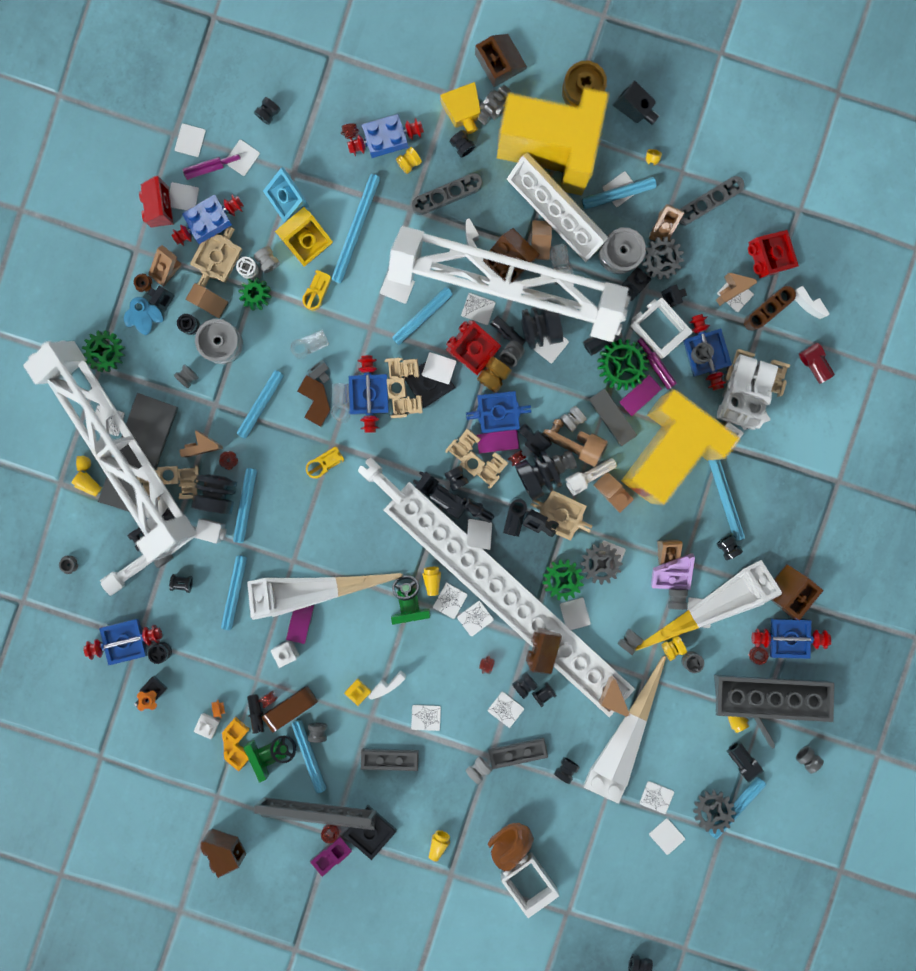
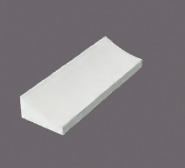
M528 153L521 157L507 180L568 245L587 262L598 252L608 237Z

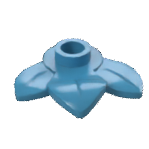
M135 297L130 302V309L124 315V322L126 327L135 325L140 333L148 335L152 328V322H163V315L157 306L150 305L145 298ZM137 303L142 305V310L136 308Z

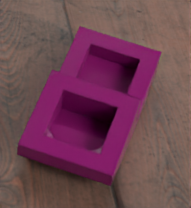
M648 375L642 380L641 384H638L619 403L633 416L662 388Z
M518 430L477 434L481 439L478 442L479 454L520 449Z
M315 605L293 611L286 640L302 644L306 643Z
M338 837L311 859L310 863L323 877L336 864L341 863L352 850L341 837Z

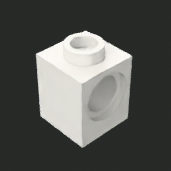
M201 518L198 520L196 528L198 535L194 538L216 544L220 543L226 536L225 524Z
M286 641L271 650L279 668L297 660L300 656L292 641Z

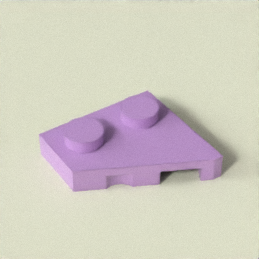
M688 554L654 567L651 580L652 588L690 590L695 561L694 554Z

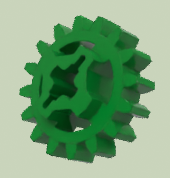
M98 330L96 332L97 336L89 334L91 339L84 340L87 346H82V349L86 350V353H83L85 358H88L86 363L88 365L91 364L90 368L93 370L97 369L98 372L102 373L104 369L106 372H111V367L118 369L116 364L123 363L120 357L126 356L121 353V350L126 349L125 346L120 345L122 339H116V334H110L106 330L104 333ZM106 339L110 340L114 345H108ZM94 358H99L101 364L97 363Z
M559 559L558 564L552 561L553 567H546L548 574L543 573V576L547 579L542 581V583L548 585L545 591L551 590L550 596L553 597L556 594L559 601L562 596L565 601H568L569 595L575 598L574 592L580 593L581 591L578 587L584 586L580 582L584 576L579 575L582 569H575L577 565L575 562L569 565V559H566L565 563H563L562 559ZM560 567H567L564 571L558 572L556 570ZM573 572H574L575 577H576L575 584L572 582V578H571V576L573 575ZM551 575L555 579L553 587L551 585ZM565 575H567V576H566L567 582H566V583L562 582V583L560 584L561 581L559 580V577H560V576L565 577ZM563 588H569V589H570V590L567 591V592H559V591H561Z

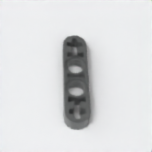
M472 173L419 195L412 201L413 211L417 215H425L477 193L481 189L482 179L478 174ZM471 179L478 181L476 187L470 185L467 187V191H464L463 182H465L466 186L470 184ZM453 186L461 188L459 195L451 194L450 190ZM435 194H442L444 200L441 203L434 202L433 196ZM427 197H430V203L432 204L431 207H429V203H427L424 205L423 210H421L420 208H416L418 206L417 202L421 201V203L424 204L428 202Z
M738 176L731 177L682 207L680 210L685 214L689 213L692 209L694 213L688 219L681 218L679 224L689 225L737 196L744 189L743 179ZM736 183H737V184L739 185V186L737 187V189H736V188H733V189L730 190L729 192H727V190H726V189H728L732 184H736ZM720 191L723 194V200H715L714 192ZM699 201H704L707 204L705 211L698 209L697 203Z

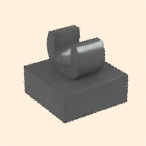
M323 360L308 370V374L313 380L319 377L325 383L330 379L325 372L329 368Z

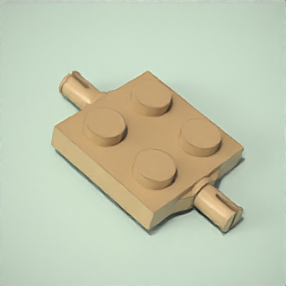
M232 227L226 228L223 236L214 235L202 242L190 263L191 266L203 273L197 284L204 288L209 278L218 279L226 283L243 251L241 247L230 241L235 231Z
M552 491L544 503L534 500L530 504V506L539 509L542 515L548 517L547 521L558 522L559 526L555 530L556 534L570 541L579 528L588 533L591 530L584 526L592 529L593 525L582 521L583 513L587 506L560 493Z

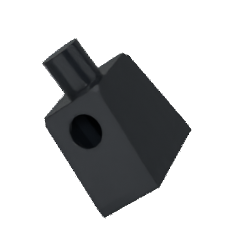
M635 80L623 90L613 104L615 108L635 123L645 119L649 124L653 125L659 118V115L652 110L656 101Z

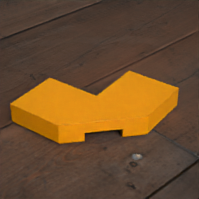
M235 717L222 732V740L224 743V760L237 771H240L249 759L244 748L238 743L250 728Z

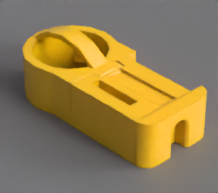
M319 270L315 271L316 274L310 288H307L302 298L304 306L311 311L318 310L322 306L324 296L332 280L330 275ZM311 294L308 304L306 305V298ZM315 295H318V305L311 307Z
M333 447L319 457L310 460L306 465V473L313 479L321 478L328 472L327 469L341 463L340 461L344 462V458L338 448ZM311 463H320V465L308 471V467ZM323 467V471L319 475H311Z

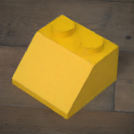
M305 207L300 209L275 231L304 267L333 243L314 216Z

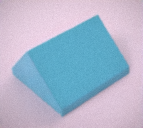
M284 167L280 168L263 190L284 222L289 220L303 207H309Z

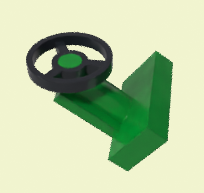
M412 576L397 578L393 583L392 591L399 600L401 613L391 616L392 625L429 619L431 616L429 608L422 610L419 608L417 596L419 592L418 581ZM404 579L413 580V582H411L410 584H397L399 581Z
M285 735L278 736L272 743L260 748L257 747L254 740L244 746L246 755L259 783L265 781L270 775L266 766L275 762L287 763L294 758L296 744L291 737ZM285 738H287L292 743L293 753H290L288 751L289 749L288 746L285 744ZM287 756L290 757V758H289L288 760H286V761H280V760L286 758Z

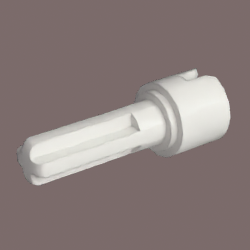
M372 458L367 459L365 463L369 468L366 469L360 466L358 472L368 482H375L397 504L403 502L405 495L382 474V467Z
M611 458L584 473L576 472L564 479L567 481L566 486L572 495H576L587 489L588 483L616 468L617 464Z
M142 555L118 573L113 571L101 579V586L112 596L125 587L126 580L150 563Z

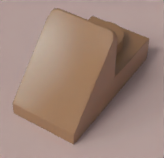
M666 204L658 214V220L649 234V239L655 241L656 237H660L662 241L663 237H668L669 241L684 212Z
M161 245L156 250L148 275L164 287L181 267V263L177 260V256Z
M728 273L724 278L730 287L719 292L721 296L716 301L719 306L723 305L757 283L756 279Z
M195 430L198 445L196 443L184 445L185 448L179 451L181 457L187 458L221 450L223 447L204 433Z
M608 472L593 484L619 513L634 500L624 490L623 485Z

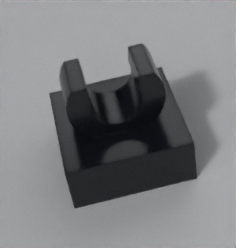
M677 284L661 291L663 299L671 308L682 304V297L687 296L685 288L679 290Z
M160 285L156 290L150 288L147 293L152 297L149 302L166 311L175 296Z
M420 471L419 474L422 478L419 482L413 480V483L416 485V489L429 496L440 481L429 473Z

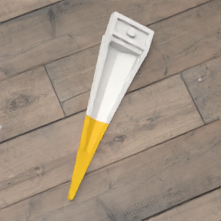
M762 560L744 568L698 604L643 641L641 645L636 647V651L764 605V603L780 596L782 592Z

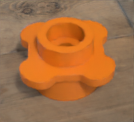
M141 691L137 694L139 699L138 710L156 709L157 694L155 691L146 693Z

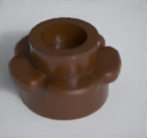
M144 273L137 275L133 282L135 289L139 292H148L152 288L151 284L153 283L152 278Z

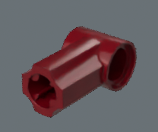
M814 343L799 353L801 361L810 368L819 384L835 375L825 359L826 353L819 343Z

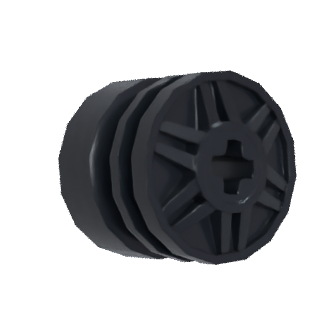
M533 307L531 308L532 317H530L527 309L522 310V330L530 349L536 348L535 339H537L539 347H543L544 337L547 338L550 345L563 342V331L559 313L541 308V315H538L537 310Z
M544 450L539 452L542 461L536 455L532 456L533 466L526 459L514 465L532 501L544 496L542 488L544 485L550 492L554 491L551 484L552 481L557 488L562 487L559 471L554 461Z
M212 474L197 475L196 480L203 481L204 485H195L194 488L202 490L203 494L193 495L191 508L214 513L232 514L234 501L226 499V495H234L236 491L228 490L227 488L228 486L237 487V482L224 476Z

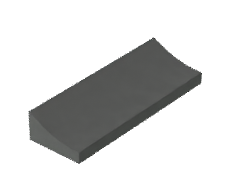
M137 393L126 426L154 470H156L179 407ZM129 444L120 450L128 464L138 469L142 467ZM106 477L98 502L130 512L109 478ZM118 477L137 507L135 488L131 483Z
M714 675L717 716L834 722L833 682Z
M265 797L254 807V813L261 814L262 817L375 830L377 812L375 810Z

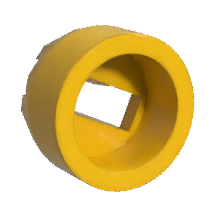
M648 149L645 158L648 164L650 162L653 163V166L657 165L661 160L662 153L656 149Z
M77 456V471L88 470L91 467V460L86 456Z

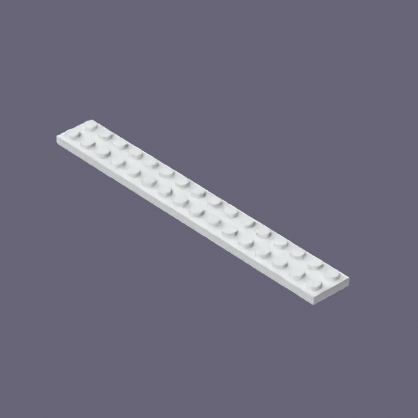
M409 482L401 490L405 495L404 501L397 504L392 500L384 511L531 646L533 644L531 643L533 632H537L538 627L560 633L562 639L554 667L610 717L614 711L601 706L599 703L608 678L614 676L624 701L635 688L482 548L467 546V534Z

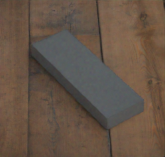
M605 389L589 399V402L620 446L625 445L637 436Z
M544 738L488 749L492 770L548 758Z
M361 749V770L418 771L419 750Z

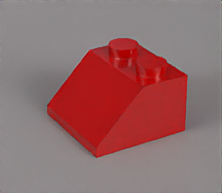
M154 176L142 183L141 191H139V198L144 207V210L141 211L142 219L150 227L174 225L169 187L159 176Z

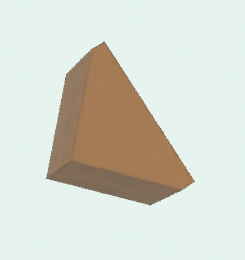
M533 220L531 246L540 254L537 258L538 260H549L552 226L547 221Z
M194 283L185 299L219 319L229 303Z
M676 539L657 541L659 565L681 557L682 541Z
M610 676L599 699V703L601 706L627 717L630 714L614 676Z

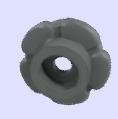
M68 555L62 557L59 562L60 570L65 574H72V572L78 569L77 559L74 556L69 557Z

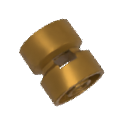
M491 357L486 364L487 370H482L477 380L491 391L497 393L503 385L502 380H506L512 370L498 359Z

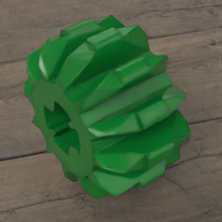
M256 277L254 282L251 278H248V285L244 282L242 283L245 289H239L238 292L243 294L239 297V300L245 301L243 305L246 308L250 306V309L254 311L257 306L259 310H262L263 303L266 306L269 305L266 299H271L272 296L267 294L271 291V288L266 287V281L260 282V279ZM257 291L259 295H255V297H253L252 293H255Z

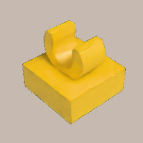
M357 678L344 694L359 706L371 693V690Z

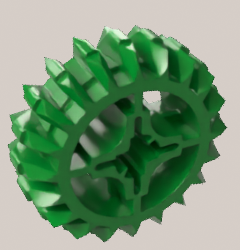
M619 339L617 344L613 341L611 347L606 345L604 347L606 352H600L604 359H597L598 363L603 364L597 367V370H603L599 377L605 375L607 378L603 383L605 384L610 380L609 387L613 388L617 384L616 390L618 391L622 385L624 391H627L629 388L628 384L632 389L636 387L635 382L641 384L642 381L639 377L646 378L647 376L642 371L649 370L648 367L644 366V364L649 363V360H643L647 353L641 354L639 351L643 347L640 346L636 349L637 342L635 341L629 345V339H626L624 344L622 339ZM617 350L627 351L623 357L611 355ZM632 354L637 360V369L631 363ZM608 360L611 361V364H613L615 367L614 376L611 374L609 370ZM625 360V366H627V369L625 367L620 371V363ZM623 372L634 374V377L629 380L619 379Z

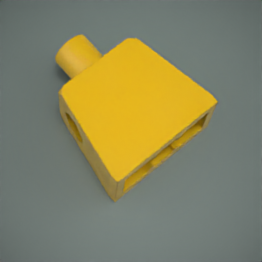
M475 82L441 94V105L454 127L458 128L464 125L467 134L477 131L475 121L478 120L481 111Z

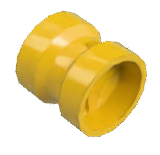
M409 147L404 155H399L395 158L400 168L406 174L410 173L414 166H419L422 163L420 156L412 147Z
M679 636L674 637L671 642L661 644L669 661L676 659L678 655L687 653V649Z

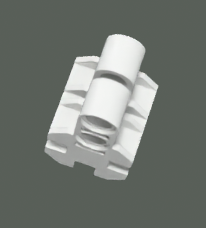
M739 354L730 381L724 389L722 395L724 399L722 405H719L717 419L755 430V428L760 429L767 415L764 413L766 406L770 405L772 399L771 390L778 366L759 361L757 364V359ZM733 397L738 400L737 407H734L731 403ZM751 403L757 407L755 413L750 410Z

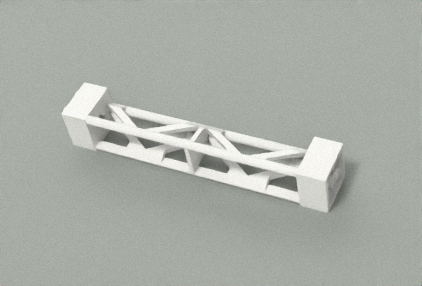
M401 226L391 249L388 280L410 286L414 275L419 274L592 322L593 326L590 336L613 342L615 335L620 334L622 328L620 322L625 321L628 310L624 309L628 307L630 297L627 296L629 289L627 287L591 280L424 234L423 231ZM423 242L450 249L446 253L421 257ZM467 257L486 276L442 265L437 262ZM483 258L510 265L505 282L483 262ZM514 267L541 274L538 278L511 283ZM558 282L578 302L529 289L528 287ZM574 283L603 291L598 306L595 307L592 302L574 287Z
M48 341L42 344L41 349L30 355L29 360L23 365L35 385L48 383L144 533L145 536L136 544L148 563L173 554L197 536V532L186 515H183L87 365L86 359L75 341ZM78 367L92 386L90 391L79 387L71 374ZM67 397L81 404L84 408L87 429ZM86 398L100 404V419ZM110 418L113 419L124 438L114 440L111 438L108 421ZM94 425L101 435L99 441H96ZM127 444H129L141 463V468L138 469L128 464L120 452ZM136 476L149 482L150 497ZM118 477L131 483L135 488L137 507ZM162 496L175 519L164 521L158 512V497ZM145 506L150 512L149 519H146Z

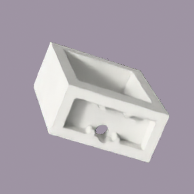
M663 298L658 301L656 299L651 301L646 306L648 310L644 314L640 311L632 319L634 323L630 325L653 352H656L660 360L693 332ZM657 308L680 331L662 349L657 346L639 325Z
M532 852L526 854L516 867L510 871L502 870L500 874L502 883L527 918H530L559 897L558 888ZM532 863L548 887L526 902L510 878Z

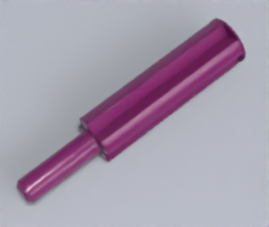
M239 154L224 159L217 157L184 168L183 174L186 180L222 169L224 168L223 165L240 160L241 158Z
M642 338L638 339L637 342L643 347L644 352L647 353L646 359L649 360V364L667 390L674 387L677 382L656 352L652 353Z

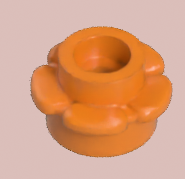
M219 700L211 702L214 718H222L221 714H225L223 702L219 703Z

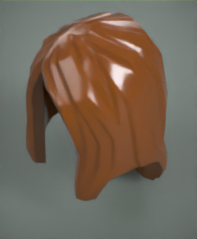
M511 823L502 828L487 843L489 848L493 846L491 856L495 865L503 871H510L516 867L531 849L534 836L529 827L520 823Z

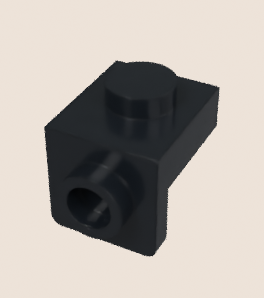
M637 267L621 286L629 288L627 296L630 297V301H633L652 279Z

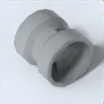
M266 246L254 254L255 260L260 262L264 273L271 272L280 265L277 257L273 256L270 246Z
M576 406L572 407L568 414L560 417L564 425L571 432L577 429V425L583 424L587 420L585 415Z
M478 757L475 760V764L469 766L465 771L475 783L480 784L483 781V777L492 772V768L483 758Z

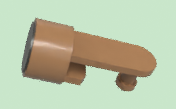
M560 419L554 420L551 430L544 429L542 434L551 442L571 450V452L579 455L580 460L594 467L599 464L608 446L607 440L593 433L588 435L582 431L579 432L577 440L585 444L584 447L558 434V431L563 427L564 423Z

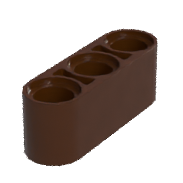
M784 286L772 294L746 316L744 320L746 329L755 331L767 324L794 301L796 297L795 290L790 286ZM782 292L787 294V301L782 299ZM767 304L772 306L773 313L767 311ZM752 317L758 319L759 323L757 326L752 323Z
M307 685L269 710L262 718L273 733L314 706L318 700Z

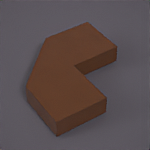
M306 375L297 392L313 400L304 418L322 427L331 411L326 391L322 383Z

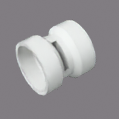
M242 257L238 260L236 268L239 274L245 279L257 277L259 267L253 259Z

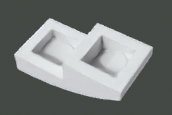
M469 218L466 220L467 245L477 248L474 242L479 240V234Z
M803 286L795 290L796 302L809 314L818 319L829 315L820 298L812 301Z
M400 670L389 684L382 679L368 697L372 700L389 693L406 679V674Z

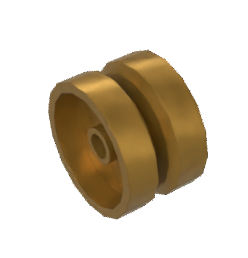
M579 61L573 64L568 69L562 86V97L565 104L578 108L584 88L605 92L607 76L604 70L592 61Z

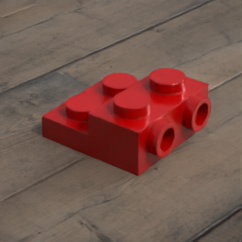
M788 230L760 236L748 242V253L753 256L755 262L753 269L759 275V278L775 275L799 266Z
M464 321L458 328L460 331L456 337L452 336L447 341L446 345L448 347L446 351L478 376L501 345L474 321Z

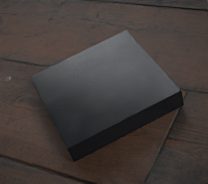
M426 362L419 366V377H414V374L405 377V381L414 395H422L424 409L456 388L451 380L449 384L422 376Z
M369 805L365 808L366 810H374ZM376 812L375 830L348 827L343 836L372 860L396 833L397 829Z

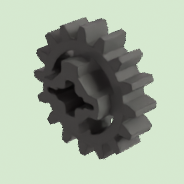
M502 85L498 91L495 89L491 91L481 104L480 108L482 111L478 116V120L484 125L491 119L495 120L505 109L508 93L510 94L511 92L507 86Z
M656 237V243L649 241L650 247H646L645 261L641 264L647 265L644 271H651V277H655L657 274V279H662L663 275L666 279H669V273L676 275L675 269L682 268L678 264L684 261V259L680 258V255L684 252L678 251L681 245H674V239H670L668 242V237H663L662 241L660 237ZM665 245L661 250H655L656 247ZM656 254L664 255L663 257L666 258L665 260H667L668 262L661 261V258H659V256H657ZM670 266V268H668L667 270L660 271L663 269V267Z
M599 543V547L592 544V550L585 549L588 554L581 556L585 561L580 562V565L585 566L582 569V573H588L586 575L587 579L592 577V583L594 584L599 580L600 585H603L604 580L611 583V577L617 579L615 573H621L618 566L623 565V563L618 561L621 555H615L616 548L610 550L609 544L604 548L603 543ZM606 551L607 553H605L604 555H597L595 552ZM591 558L593 566L589 569V559ZM612 558L614 561L613 569L610 568V561L612 560ZM599 559H600L601 561H603V560L605 559V561H604L605 567L602 568V567L600 566V567L597 568V566L599 565L597 561H598ZM599 572H605L607 574L605 576H596V574H598Z
M715 789L712 790V794L705 791L704 797L699 794L700 802L694 801L697 808L693 809L694 813H698L694 819L695 821L700 820L699 827L705 825V831L708 832L711 828L714 834H716L717 829H720L723 833L724 826L730 829L731 827L728 822H734L735 820L731 815L736 814L735 810H731L734 807V803H728L730 797L726 796L723 798L722 791L717 795ZM709 799H714L711 803H705ZM722 802L727 807V813L721 809ZM717 806V811L719 813H715L713 816L711 814L710 809L714 810V808ZM701 810L707 813L706 821L701 815ZM718 820H723V822L719 824H714Z

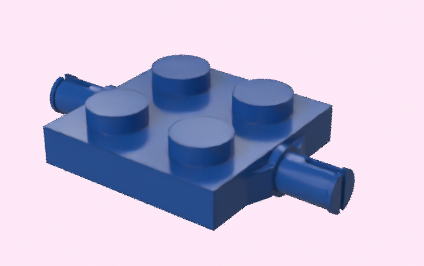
M516 391L477 395V411L466 412V420L478 419L481 425V434L519 430L520 414L531 413V405L519 406L516 400Z

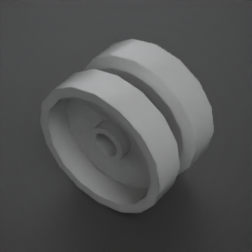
M619 228L607 235L608 239L599 249L601 265L607 271L614 274H624L636 268L643 261L646 254V245L643 237L631 228Z
M222 319L208 320L196 332L195 344L198 352L202 357L216 364L224 365L231 363L242 352L243 340L240 332L236 327Z

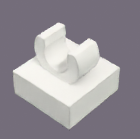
M202 713L194 732L212 739L220 720Z

